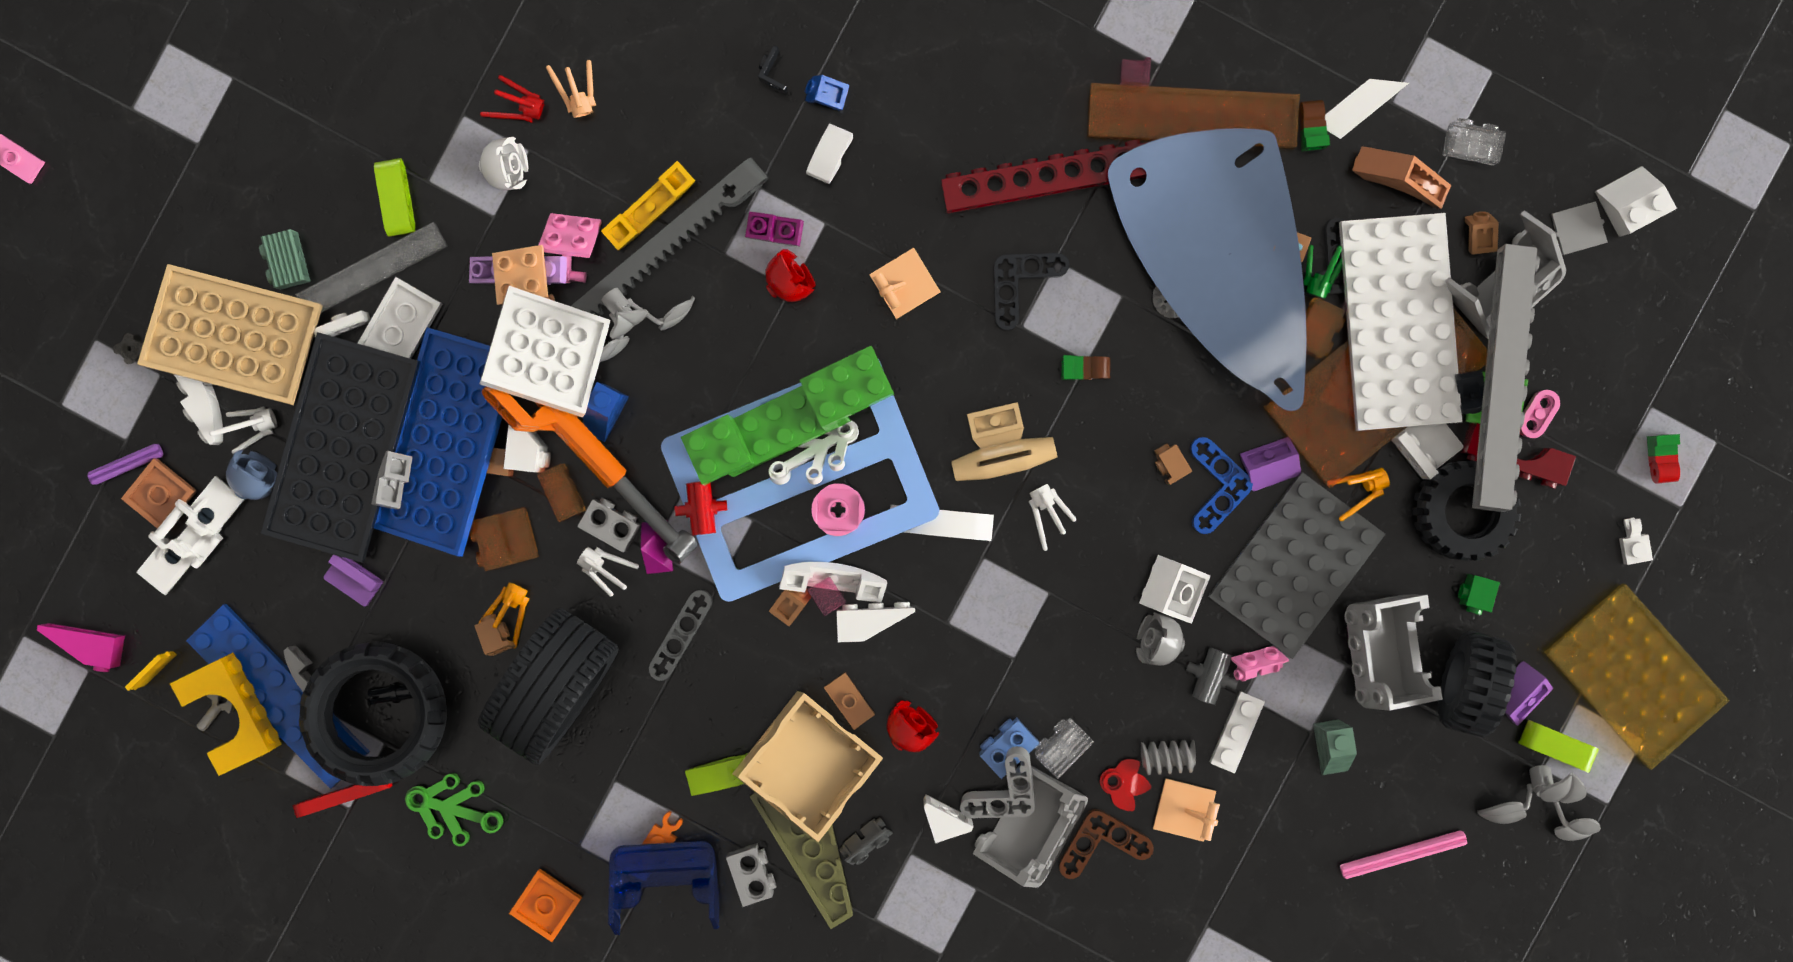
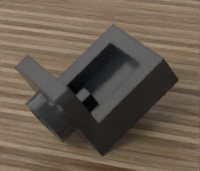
M1482 370L1455 374L1457 390L1461 399V413L1476 414L1482 412L1484 392Z

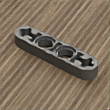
M697 590L689 596L650 663L649 673L655 680L663 681L673 673L712 606L713 602L710 593L705 590ZM701 595H704V601L707 603V606H701L698 609L697 613L701 614L699 619L694 613L687 612L686 610L688 607L691 610L694 609L697 603L694 597L699 598ZM688 616L694 620L695 625L691 631H685L681 628L680 621L683 617ZM671 639L680 641V652L671 653L667 648L668 641ZM661 652H663L667 657L673 658L675 661L672 663L669 660L665 666L668 672L658 675L655 664L659 665L663 662L665 657L660 656Z

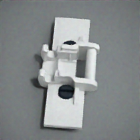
M217 476L212 479L191 506L178 499L175 502L176 507L158 529L148 535L158 546L136 573L162 594L167 595L190 565L194 568H199L223 539L219 534L222 526L245 499L236 496L234 491ZM185 513L189 517L185 523L188 526L181 535L173 540L164 538Z

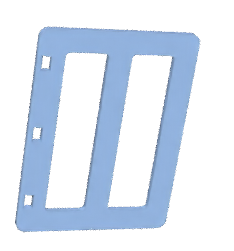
M801 383L676 433L663 440L661 450L683 505H685L684 502H688L686 484L700 482V479L682 442L681 436L727 414L733 418L740 416L802 386ZM894 395L870 406L878 424L879 433L847 446L844 457L845 466L842 470L833 471L829 466L828 458L835 452L826 455L822 469L823 479L820 483L813 485L807 480L806 471L812 467L814 461L812 460L790 471V480L785 484H774L771 478H768L716 500H727L728 511H719L714 515L716 533L696 535V538L718 593L723 600L728 602L734 601L780 582L784 566L801 562H830L932 521L938 516L939 506ZM889 458L893 461L907 496L906 503L864 519L856 530L847 535L832 536L827 534L741 570L736 568L721 532L723 525ZM835 460L832 464H839L841 461ZM813 473L810 477L815 478L818 474Z

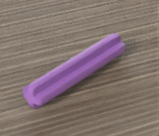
M152 444L87 473L88 479L92 485L102 483L151 462L153 458L162 457V448L159 444Z

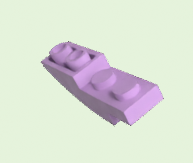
M544 256L547 285L566 283L567 257ZM470 257L469 283L495 284L492 257Z

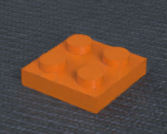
M539 869L509 914L550 942H553L582 899V896Z

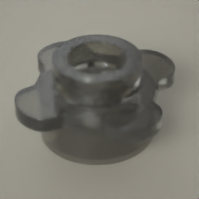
M126 333L123 336V340L119 344L114 345L113 351L115 354H120L126 364H133L135 359L139 358L143 344L136 340L133 334Z

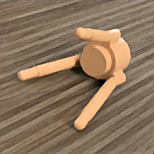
M586 61L588 96L585 95V92L578 93L570 68H565L573 94L570 96V100L551 66L547 65L546 69L565 102L568 113H572L573 118L593 113L592 107L596 106L593 97L591 61Z

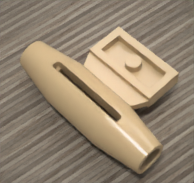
M1016 402L967 414L972 438L980 449L952 460L951 463L956 481L981 480L1031 469L1057 458V452L1053 437L1021 439L1024 427L1019 405Z

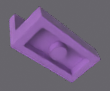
M1289 437L1240 454L1241 462L1249 475L1251 483H1253L1252 491L1288 480L1301 473L1299 454Z
M333 555L329 560V563L332 565L324 575V580L362 606H368L384 582L355 561Z
M1524 661L1516 667L1514 686L1511 690V698L1505 712L1509 720L1517 726L1553 690L1547 678Z

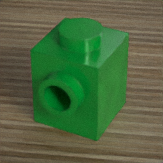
M1467 574L1465 583H1462L1459 588V604L1466 605V611L1482 615L1483 611L1492 612L1500 582Z

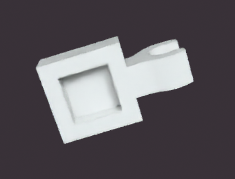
M1634 517L1624 519L1627 537L1619 539L1623 564L1630 565L1653 560L1649 535L1641 534V520Z

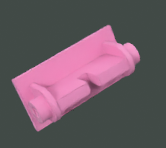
M1275 646L1231 657V660L1237 665V670H1234V677L1242 682L1257 677V673L1262 676L1279 672L1280 668L1283 667V663L1289 662V659Z

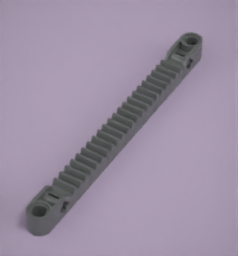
M752 158L745 160L571 305V307L591 314L596 312L603 315L602 306L604 304L601 299L606 293L614 288H618L622 294L627 295L626 286L634 289L635 284L633 280L636 279L642 282V273L651 275L650 266L658 269L657 260L660 259L666 262V253L675 255L674 246L680 249L683 248L682 239L690 242V233L696 236L699 235L697 227L700 226L706 229L705 220L707 219L713 223L715 221L713 214L716 213L721 216V207L723 205L736 207L768 180L767 175ZM729 187L731 190L736 188L734 190L735 196L733 198H731L729 195L726 196V188Z

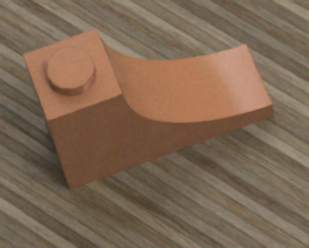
M1362 146L1352 169L1353 172L1364 180L1400 190L1438 209H1442L1451 187L1447 181L1417 157L1408 154Z

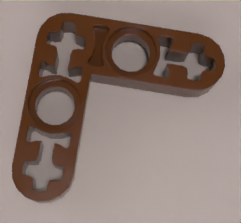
M1092 809L1083 818L1058 863L1059 870L1065 878H1077L1082 873L1101 839L1139 860L1150 858L1154 847L1151 840L1144 834L1102 810ZM1100 815V820L1107 826L1109 821L1113 822L1108 827L1106 835L1102 834L1105 832V829L1100 825H1096L1095 828L1092 827L1091 817L1097 818ZM1119 827L1123 828L1126 831V837L1122 841L1112 839V831ZM1132 834L1135 835L1132 839L1138 844H1142L1143 841L1146 842V852L1141 851L1137 853V848L1129 843ZM1081 837H1087L1091 841L1089 849L1081 851L1076 847V842ZM1071 850L1077 855L1084 857L1083 860L1077 857L1074 863L1077 867L1075 871L1071 869L1069 872H1066L1067 868L1064 863H1071L1074 858V854L1070 853Z

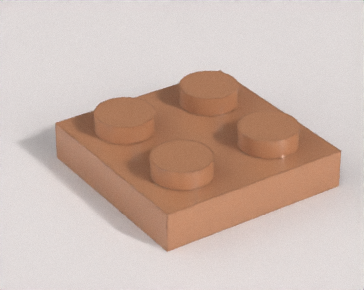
M153 458L121 499L158 529L176 507L175 502L180 499L188 503L197 490L158 458Z

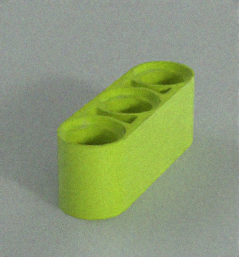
M402 158L375 162L374 173L384 229L387 236L415 232V220L408 179Z
M1531 720L1527 721L1518 743L1590 773L1599 751L1594 746Z

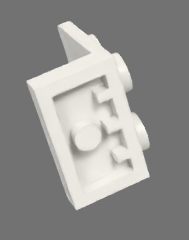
M1446 423L1404 427L1390 438L1422 479L1430 480L1439 473L1436 469L1464 447Z

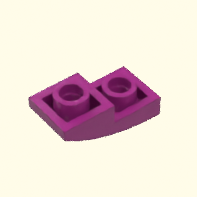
M749 211L745 237L800 247L804 221Z

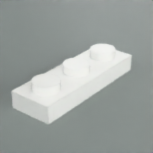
M1238 692L1209 761L1211 764L1232 773L1236 772L1265 701L1244 692Z

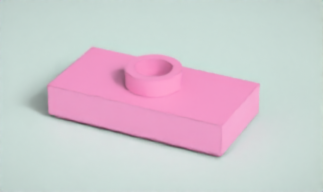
M0 134V165L27 183L32 184L45 162Z

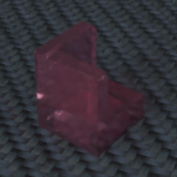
M1145 57L1144 61L1123 59L1121 62L1120 87L1146 89L1150 82L1151 57Z
M831 577L825 578L808 589V592L824 616L847 602Z

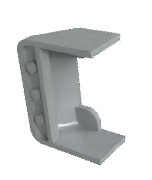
M1524 210L1521 213L1525 230L1513 238L1512 245L1537 248V256L1540 258V263L1534 277V282H1537V292L1535 297L1532 298L1533 308L1563 280L1566 274V267L1555 231ZM1495 271L1478 287L1470 282L1459 285L1449 277L1445 282L1452 293L1454 304L1477 330L1489 339Z

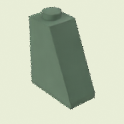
M1339 719L1313 723L1321 775L1348 771L1357 755L1353 727Z

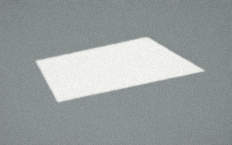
M1376 79L1367 80L1325 114L1327 131L1341 139L1409 83Z

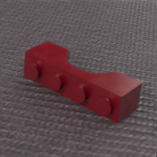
M1469 423L1463 441L1464 447L1459 452L1467 455L1466 460L1477 461L1479 423ZM1543 448L1531 459L1520 460L1517 458V464L1520 467L1518 478L1531 481L1533 477L1541 480L1540 485L1551 489H1556L1557 486H1566L1576 456L1553 448Z

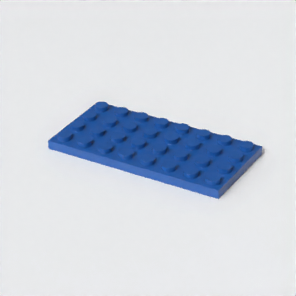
M426 327L417 359L421 362L395 453L412 456L409 482L404 483L400 509L395 510L380 506L374 525L375 529L463 557L502 421L500 414L482 395V389L486 386L479 384L489 353V345Z

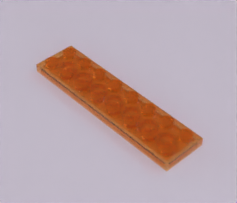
M1091 83L1088 137L1154 141L1189 132L1247 128L1272 132L1280 148H1296L1300 94ZM1261 143L1254 145L1264 147Z

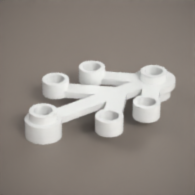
M853 421L825 433L829 436L824 439L815 438L798 446L807 449L785 462L776 461L770 466L768 472L771 481L777 485L787 483L791 477L790 471L814 458L812 467L806 471V477L810 484L820 483L823 479L822 469L828 449L837 444L835 453L829 456L828 463L833 471L842 470L845 466L844 457L847 446L854 443L859 435L857 424ZM835 460L841 461L839 464H832ZM778 469H783L781 472H775ZM813 473L818 474L815 478L810 477Z

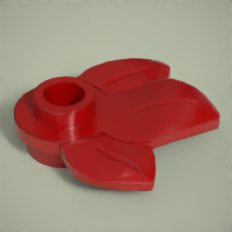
M1122 760L1116 768H1109L1100 776L1101 788L1111 795L1115 806L1125 811H1134V796L1143 794L1151 789L1149 781L1137 773L1140 767V761ZM1112 776L1117 778L1115 785L1108 784V779Z

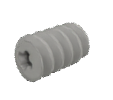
M1182 740L1178 748L1177 743L1171 741L1168 748L1165 741H1161L1158 749L1154 742H1150L1148 749L1144 742H1141L1142 766L1148 775H1151L1153 767L1156 768L1158 774H1161L1163 767H1166L1168 773L1171 774L1173 766H1176L1179 773H1182L1183 767L1187 766L1189 773H1192L1194 765H1196L1195 742L1192 740L1189 747L1187 742Z

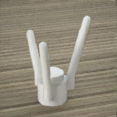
M264 406L257 409L227 412V417L253 416H250V420L210 431L209 435L215 436L251 425L254 431H260L233 449L232 454L239 450L247 448L264 436L273 434L272 429L277 427V421L272 409H266Z
M1048 484L1029 493L1032 500L1028 501L1033 510L1040 542L1044 551H1047L1048 547L1038 506L1041 510L1047 508L1061 534H1065L1066 531L1052 507L1055 502L1072 522L1076 521V517L1058 497L1055 489H1050Z
M587 547L577 561V564L583 568L582 571L589 575L610 597L613 596V592L595 573L599 572L615 585L625 590L627 588L625 584L602 568L604 560L601 557L638 569L639 565L604 552L598 547L595 550Z

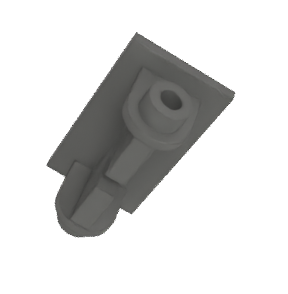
M880 817L878 819L873 818L860 829L865 836L863 840L855 833L841 844L842 847L839 849L844 857L849 855L845 859L847 863L851 865L855 863L856 865L861 864L869 857L868 853L875 847L877 849L881 848L889 841L888 837L893 832L887 828L883 829L886 824Z

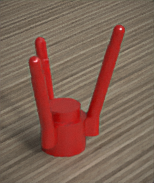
M499 75L498 79L525 96L519 98L499 90H494V94L519 103V111L523 112V114L480 112L482 117L517 119L532 123L533 118L540 119L545 100L540 99V95L532 93L515 82Z

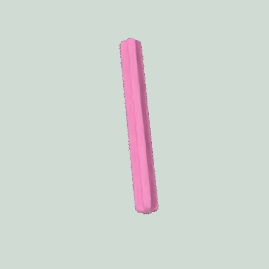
M1456 831L1341 864V874L1345 879H1349L1464 846L1467 844V838L1463 831Z

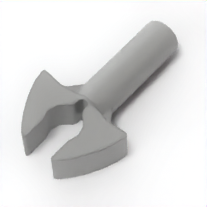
M207 695L212 700V706L198 722L197 728L201 731H206L220 711L225 710L228 714L232 713L235 708L229 700L221 703L222 700L219 695Z

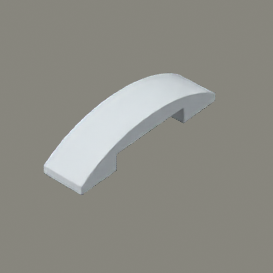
M891 505L890 509L899 505ZM939 510V514L934 520L907 530L905 533L991 541L994 515Z
M801 562L784 566L779 589L805 593L807 586L856 593V600L881 603L887 586V580L871 572L848 565L830 562Z

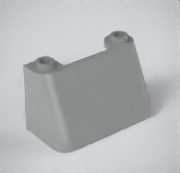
M1031 766L1036 796L1034 812L1026 817H1001L993 832L981 834L975 842L976 849L973 854L1021 886L1037 888L1042 885L1083 813L1088 797ZM1023 778L1014 779V783L1019 786L1027 784V781ZM1020 801L1023 806H1027L1025 801Z

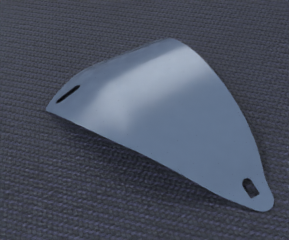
M1247 128L1189 132L1151 141L1117 157L1109 167L1108 180L1119 217L1139 259L1169 305L1202 345L1235 376L1265 393L1282 409L1287 411L1298 410L1304 400L1307 337L1304 285L1296 224L1275 135L1267 130ZM1258 143L1264 146L1263 152L1241 168L1235 166L1236 158ZM1140 167L1146 171L1147 177L1141 186L1135 187L1130 182V175L1134 169ZM1283 378L1293 391L1284 396L1274 384L1275 379Z

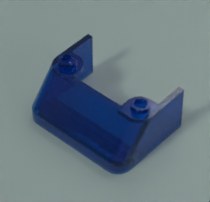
M705 841L616 847L611 852L609 860L608 924L613 933L620 935L621 909L635 907L641 900L643 887L692 885L694 898L701 904H709V919L713 928L719 929V886L715 852L711 844Z

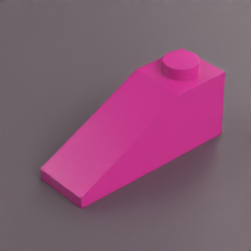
M51 623L37 625L38 632L82 664L93 666L94 671L109 672L111 668L120 666L125 639L123 635Z

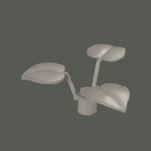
M618 288L610 290L603 296L601 301L610 311L609 316L614 322L610 337L615 340H612L603 348L599 363L620 353L630 340L628 336L624 337V334L644 320L645 317L660 325L658 328L661 331L679 323L690 311L695 300L693 295L690 300L673 307L664 318L658 319L648 313L646 309L636 305L631 298L627 300Z
M1546 765L1535 766L1529 770L1532 784H1527L1528 791L1524 804L1521 802H1507L1487 809L1477 810L1481 817L1494 823L1509 824L1517 822L1527 816L1525 810L1529 809L1532 792L1534 791L1542 800L1554 803L1560 821L1563 824L1554 829L1555 835L1558 838L1567 841L1581 840L1599 832L1601 829L1599 822L1594 819L1581 818L1571 822L1565 819L1559 801L1562 803L1580 801L1586 797V788L1573 772L1561 781L1553 783L1551 768Z

